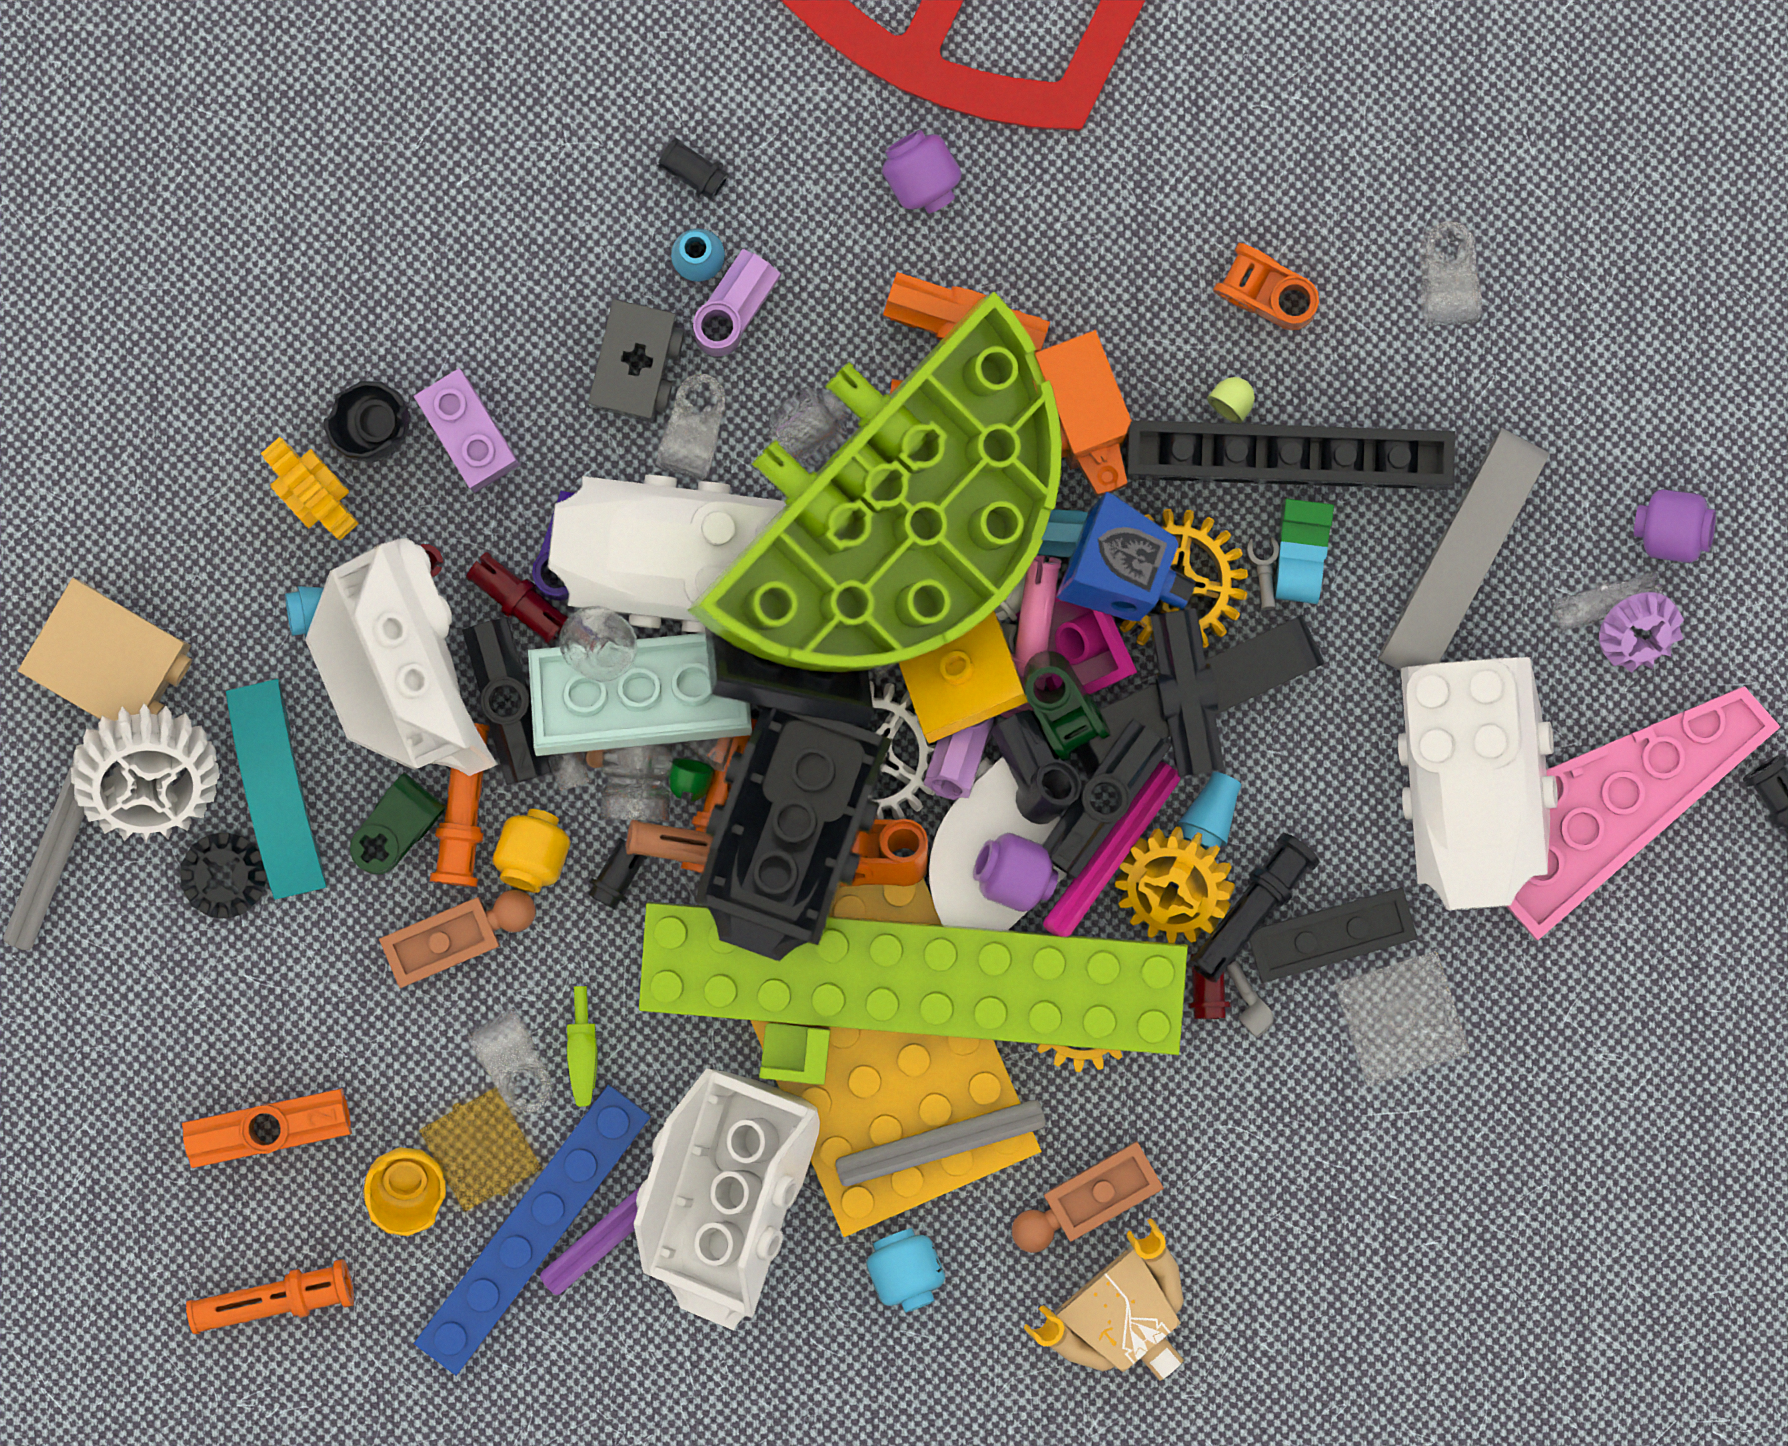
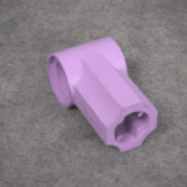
M742 249L707 303L695 314L693 331L698 347L704 353L713 357L732 353L738 347L742 334L782 276L781 273L761 257ZM713 317L727 319L733 327L731 334L722 341L708 339L702 331L704 323L708 319Z
M994 717L937 740L924 780V786L932 789L936 795L951 800L969 798L985 746L991 738Z

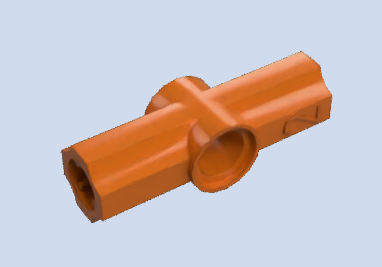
M897 272L887 299L883 317L911 328H918L936 334L935 338L941 341L967 312L987 295L957 286H952L951 289ZM1011 309L1030 336L1036 348L1034 352L1041 351L1050 321Z
M343 1088L274 1103H264L251 1108L182 1122L183 1141L191 1168L257 1154H269L276 1150L352 1134L351 1117ZM261 1113L273 1115L280 1124V1134L274 1143H266L256 1136L254 1123Z

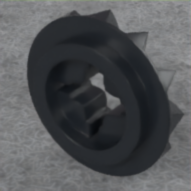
M214 833L200 839L191 845L180 864L181 889L190 905L209 917L232 918L247 912L258 902L265 888L267 875L259 850L250 841L236 834ZM238 858L240 861L234 866L235 870L232 872L231 878L239 892L236 893L234 889H229L224 885H220L216 889L212 888L207 892L206 889L211 885L209 882L213 879L214 874L209 869L211 866L206 860L209 859L212 863L216 862L220 866H225L229 862L233 863Z

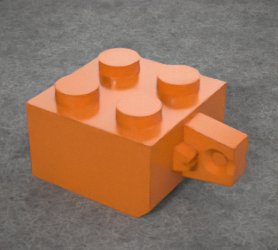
M1096 330L1034 353L1045 382L1050 380L1060 423L1061 459L1065 457L1070 470L1077 467L1080 468L1096 497L1127 486L1128 482L1120 450L1126 439L1131 418Z

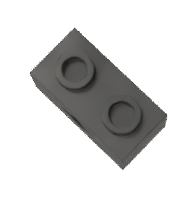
M616 299L612 300L588 401L591 409L654 423L657 411L666 413L673 381L664 380L669 359L678 361L685 335V329L677 327L678 317L676 313ZM638 348L645 350L647 359L653 363L651 368H642L639 377L633 376L631 367L624 362L626 357H635L638 353Z

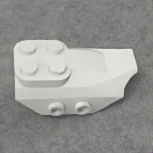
M645 475L644 484L582 476L580 490L568 499L555 504L548 569L553 571L569 591L568 606L629 615L628 625L660 629L661 619L681 621L682 632L705 633V625L690 614L687 609L784 508L786 503L780 500L731 495L730 485L716 482L698 481V489L691 490L676 488L677 478Z
M407 538L396 539L381 544L331 570L305 640L347 739L413 770L428 764H438L457 769L471 776L498 765L477 731L461 699L455 668L445 642V638L448 636L449 625L452 622V614L447 601L438 594L431 578V565L425 550Z
M1530 657L1485 659L1401 668L1406 733L1398 735V753L1401 765H1408L1410 787L1403 788L1402 804L1405 819H1413L1418 884H1428L1441 898L1446 910L1509 906L1512 904L1518 891L1533 876L1547 875L1550 809L1557 808L1558 806L1555 776H1547L1545 757L1546 754H1553V731L1551 722H1543L1542 710Z
M706 1068L666 1119L664 1127L658 1132L653 1143L652 1154L654 1160L648 1179L643 1182L637 1194L636 1205L638 1211L634 1221V1228L643 1273L664 1281L674 1293L681 1309L731 1330H734L745 1316L753 1318L770 1261L776 1257L782 1245L783 1234L780 1229L786 1210L793 1204L803 1185L818 1138L820 1120L817 1107L804 1098L758 1080Z

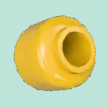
M529 809L527 816H511L505 821L492 857L494 866L501 872L499 877L501 881L516 889L532 893H539L543 886H551L557 882L571 841L567 833L557 826L559 819L555 815L539 809Z

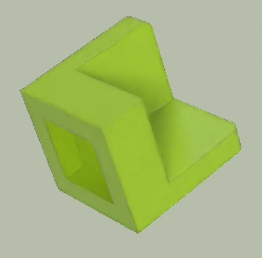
M768 1023L765 1027L759 1078L824 1085L830 1029Z

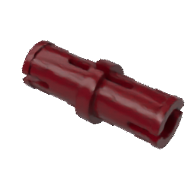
M489 552L482 554L479 559L482 562L476 561L466 575V579L469 582H473L502 606L500 611L508 618L515 616L540 636L547 645H551L557 638L555 635L560 636L564 625L565 628L571 620L570 617L562 614L534 591L536 585L528 578L521 581L495 560Z

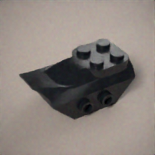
M764 706L749 738L744 754L735 751L732 755L724 778V783L732 785L725 806L718 803L715 804L705 834L712 836L713 840L695 902L703 904L709 909L717 926L720 941L779 962L789 952L803 944L812 943L819 946L841 883L851 886L856 874L861 854L852 851L860 831L869 834L874 824L880 803L871 800L893 739L846 722Z

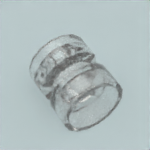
M654 744L603 749L602 773L609 777L610 780L608 785L601 788L600 818L670 821L671 791L663 786V780L667 779L671 774L673 746Z

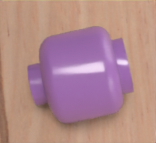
M917 130L887 148L885 153L888 159L883 164L882 173L903 208L913 210L924 207L927 213L930 214L943 208L955 199L952 189L961 179V169L939 135H924L922 130Z
M1661 489L1651 496L1648 506H1638L1634 524V536L1643 538L1644 549L1649 557L1692 563L1699 558L1702 551L1710 552L1715 532L1716 510L1708 509L1707 501L1703 495Z
M1006 833L1000 835L995 841L990 839L985 842L977 856L973 878L979 882V890L987 900L1019 912L1032 910L1040 900L1048 901L1058 882V871L1052 869L1053 861L1049 858V854L1042 847V844L1013 833Z

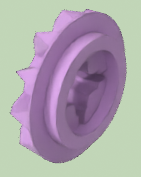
M1654 592L1632 595L1615 605L1605 617L1599 632L1601 650L1613 666L1621 665L1631 673L1640 665L1653 669L1654 660L1661 655L1671 657V645L1683 639L1680 624L1684 619L1675 603L1665 595ZM1635 626L1637 629L1642 628L1646 631L1650 629L1652 637L1646 640L1640 637L1636 638L1631 627Z

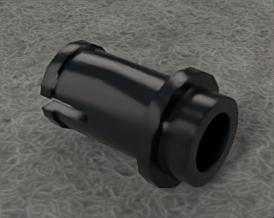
M674 138L670 142L657 165L661 170L664 169L696 190L695 197L698 199H702L705 196L713 201L729 177V173L722 169L723 163L716 161L713 164L681 143V140L678 138Z
M618 838L614 850L597 879L590 878L589 880L592 887L588 895L613 910H616L620 901L626 903L628 900L624 894L643 861L648 857L633 853L632 855L626 854V841Z

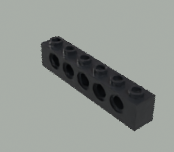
M1131 420L1126 435L1125 474L1126 478L1130 480L1447 490L1454 485L1455 431Z

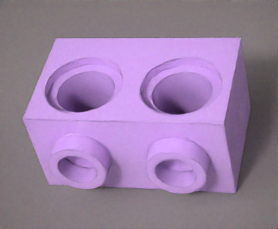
M460 368L414 395L415 400L463 479L474 493L520 466L519 461L469 379Z

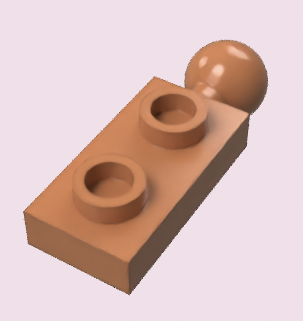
M515 889L508 890L498 896L493 909L488 911L485 910L481 898L476 897L379 938V941L400 989L500 947L501 945L495 931L502 928L505 931L516 933L527 929L534 921L536 907L534 901L527 893Z
M1136 1140L1043 1193L1051 1209L1046 1212L1027 1210L1019 1214L1012 1225V1238L1020 1249L1036 1253L1046 1249L1051 1244L1055 1231L1062 1227L1071 1242L1164 1188Z

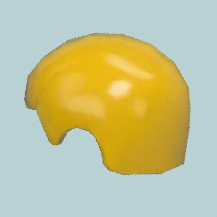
M404 1147L395 1148L377 1157L367 1172L363 1190L364 1201L371 1221L386 1233L410 1236L431 1227L435 1223L438 1210L446 1196V1181L443 1178V1172L438 1162L423 1150Z

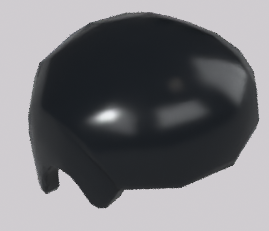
M360 381L345 389L344 392H339L335 395L333 408L330 415L324 418L323 427L333 448L351 460L374 463L389 458L404 443L409 430L410 412L402 395L385 383Z

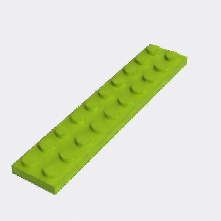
M649 901L646 903L639 1011L1179 1055L1188 945L1074 935L1060 937L1049 933L829 916L819 946L812 943L803 944L789 952L779 962L720 941L714 918L706 906Z

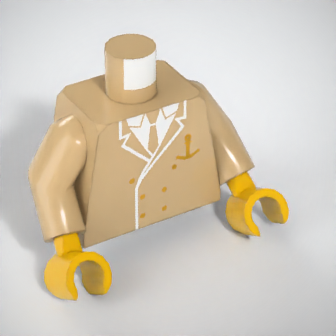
M1153 1219L1147 1220L1152 1229L1146 1238L1136 1239L1131 1230L1128 1231L1126 1235L1131 1245L1060 1305L1055 1310L1056 1315L1047 1306H1040L1039 1310L1047 1317L1045 1324L1039 1329H1032L1028 1324H1025V1331L1039 1345L1049 1346L1068 1361L1102 1372L1111 1370L1114 1367L1124 1372L1139 1359L1146 1364L1159 1381L1177 1369L1184 1359L1165 1337L1180 1324L1176 1316L1184 1303L1178 1264L1166 1246L1163 1233Z

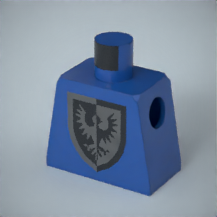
M1106 492L1087 514L1056 598L1126 620L1140 621L1155 607L1158 599L1183 610L1194 591L1196 582L1170 569L1179 545L1176 537L1113 494Z

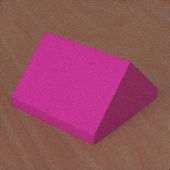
M1059 589L1056 590L1047 651H1055L1069 661L1086 692L1091 695L1136 674L1137 670L1112 616L1056 598ZM1021 610L1015 614L1017 616L1018 623L1020 619ZM1052 673V676L1046 678L1045 682L1049 690L1052 691L1061 686L1063 679L1059 675Z

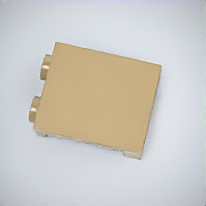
M72 578L19 667L18 672L100 720L102 715L113 721L118 720V713L121 707L130 715L139 714L144 703L150 710V714H158L165 707L159 701L168 685L172 684L176 687L182 681L192 663V659L186 656L191 645L99 593L100 591L85 582Z

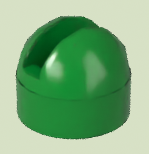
M688 758L674 759L668 782L671 792L678 799H681L683 791L691 793L690 802L701 799L708 793L711 787L714 769L710 765L698 760Z

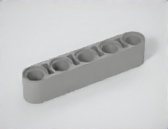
M1502 427L1500 428L1378 656L1380 661L1399 671L1403 667L1438 664L1543 469L1549 452Z

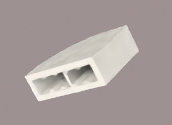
M988 757L980 762L969 798H958L944 816L935 835L929 861V884L932 900L942 925L1009 930L1028 912H1019L987 900L979 890V882L973 878L977 856L987 840L995 841L1002 834L1013 833L1043 844L1061 819L1058 816L1048 824L1039 825L1028 821L1022 816L1015 801L1016 791L1019 787L1003 757L995 764ZM1053 865L1052 869L1058 871V882H1060L1067 874Z

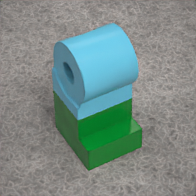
M1287 498L1282 502L1278 538L1279 555L1276 560L1274 583L1275 599L1318 604L1324 560L1327 557L1329 533L1332 526L1334 504Z

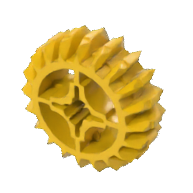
M1164 509L1162 512V528L1175 536L1179 544L1170 567L1177 565L1180 554L1181 562L1179 569H1182L1181 574L1195 580V585L1202 587H1194L1191 596L1216 598L1211 610L1202 619L1198 620L1204 649L1209 645L1208 638L1204 632L1206 628L1209 627L1220 638L1227 633L1224 625L1218 620L1220 615L1236 621L1240 616V613L1235 608L1227 605L1229 599L1244 601L1247 597L1246 591L1231 588L1232 581L1243 580L1248 577L1247 569L1231 570L1229 562L1239 559L1243 553L1240 548L1232 549L1226 554L1223 552L1220 546L1231 537L1227 530L1221 532L1215 540L1207 535L1213 527L1214 519L1207 517L1198 530L1191 527L1194 520V511L1186 510L1182 516L1181 525H1174L1172 510ZM1150 514L1144 515L1145 517L1154 522V519L1151 517ZM1191 542L1202 547L1212 558L1217 568L1219 582L1210 581L1209 578L1201 577L1192 570L1190 566ZM1161 601L1160 614L1179 610L1173 606L1169 609V604ZM1145 615L1140 621H1123L1119 626L1123 633L1128 632L1135 623L1143 628L1137 636L1136 644L1144 646L1152 633L1149 616Z

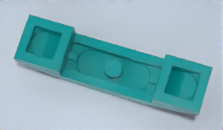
M279 679L227 690L226 698L244 791L274 900L327 888L316 835L312 833L289 731H291Z

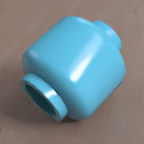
M910 1228L872 1244L875 1252L868 1257L866 1265L882 1304L887 1306L902 1304L904 1312L908 1313L935 1302L932 1291L944 1283L945 1273L933 1242L928 1236L915 1235L913 1228Z

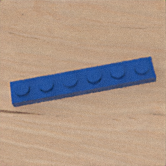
M609 1083L413 1344L457 1376L652 1115Z

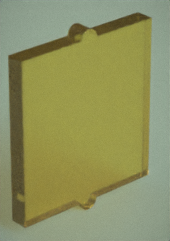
M498 1087L489 1090L464 1105L459 1102L455 1103L452 1106V1112L419 1130L464 1212L498 1193L501 1196H506L509 1193V1187L543 1169Z

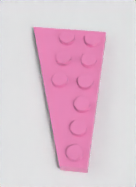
M1744 686L1546 769L1547 776H1555L1558 791L1557 808L1550 809L1547 875L1533 876L1518 891L1512 904L1506 907L1535 940H1539L1777 731L1780 725Z

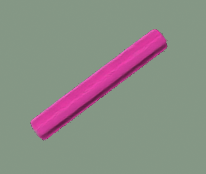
M1164 762L1158 764L1132 800L1127 812L1117 821L1079 876L1070 883L1043 921V926L1049 933L1055 936L1068 937L1074 931L1126 858L1130 849L1138 841L1180 782L1181 777H1178L1177 771L1171 768L1170 765Z

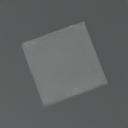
M1437 950L1333 983L1366 1086L1375 1085L1470 1054Z

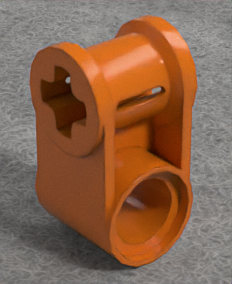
M1238 243L1234 249L1237 254L1236 259L1223 283H1216L1213 292L1227 302L1245 311L1255 313L1281 328L1291 331L1300 330L1308 326L1314 319L1319 304L1318 291L1314 284L1307 278L1280 265L1265 253L1244 243ZM1253 269L1244 287H1240L1248 270ZM1291 290L1303 293L1309 302V308L1299 316L1287 315L1279 306V298L1283 293Z
M875 819L869 834L862 831L858 834L852 852L861 854V859L851 886L841 883L840 886L897 885L905 887L920 882L926 875L929 866L926 831L913 820ZM902 848L911 849L915 852V854L909 857H898L892 853Z

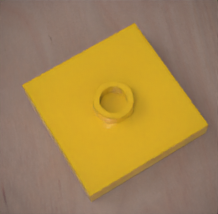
M995 610L979 624L953 641L935 650L898 663L922 732L929 744L1028 702L1024 686Z

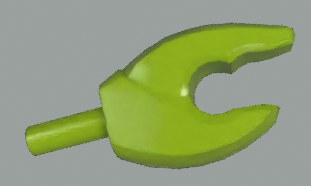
M574 986L575 1024L567 1025V1061L575 1103L579 1107H585L591 1104L593 1089H595L598 1067V1042L595 1024H588L587 986Z

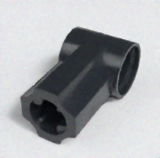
M1028 709L1014 714L991 729L1019 787L1016 791L1015 801L1019 812L1024 818L1035 824H1048L1077 800L1081 793L1082 784L1080 777L1071 765L1060 761L1047 739L1034 710ZM1043 786L1051 791L1054 798L1046 794Z

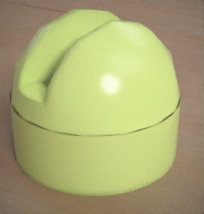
M1231 377L1218 383L1207 397V400L1221 416L1233 423L1241 424L1251 412L1255 396L1254 390L1248 381L1239 377Z

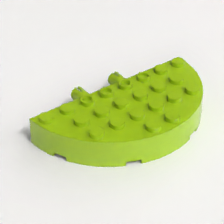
M995 291L980 299L890 395L887 393L882 396L853 367L850 361L836 373L835 377L829 380L825 387L831 390L860 418L857 423L860 427L817 473L812 471L809 474L779 445L776 439L762 451L761 455L756 457L751 465L758 468L787 497L784 500L786 505L687 609L690 614L723 639L758 657L802 669L844 672L868 670L891 665L935 650L962 636L979 624L1008 597L1036 557L1043 542L1041 539L1046 530L1050 513L1055 508L1061 476L1062 443L1059 415L1050 380L1046 382L1034 354L1036 348L1015 314Z

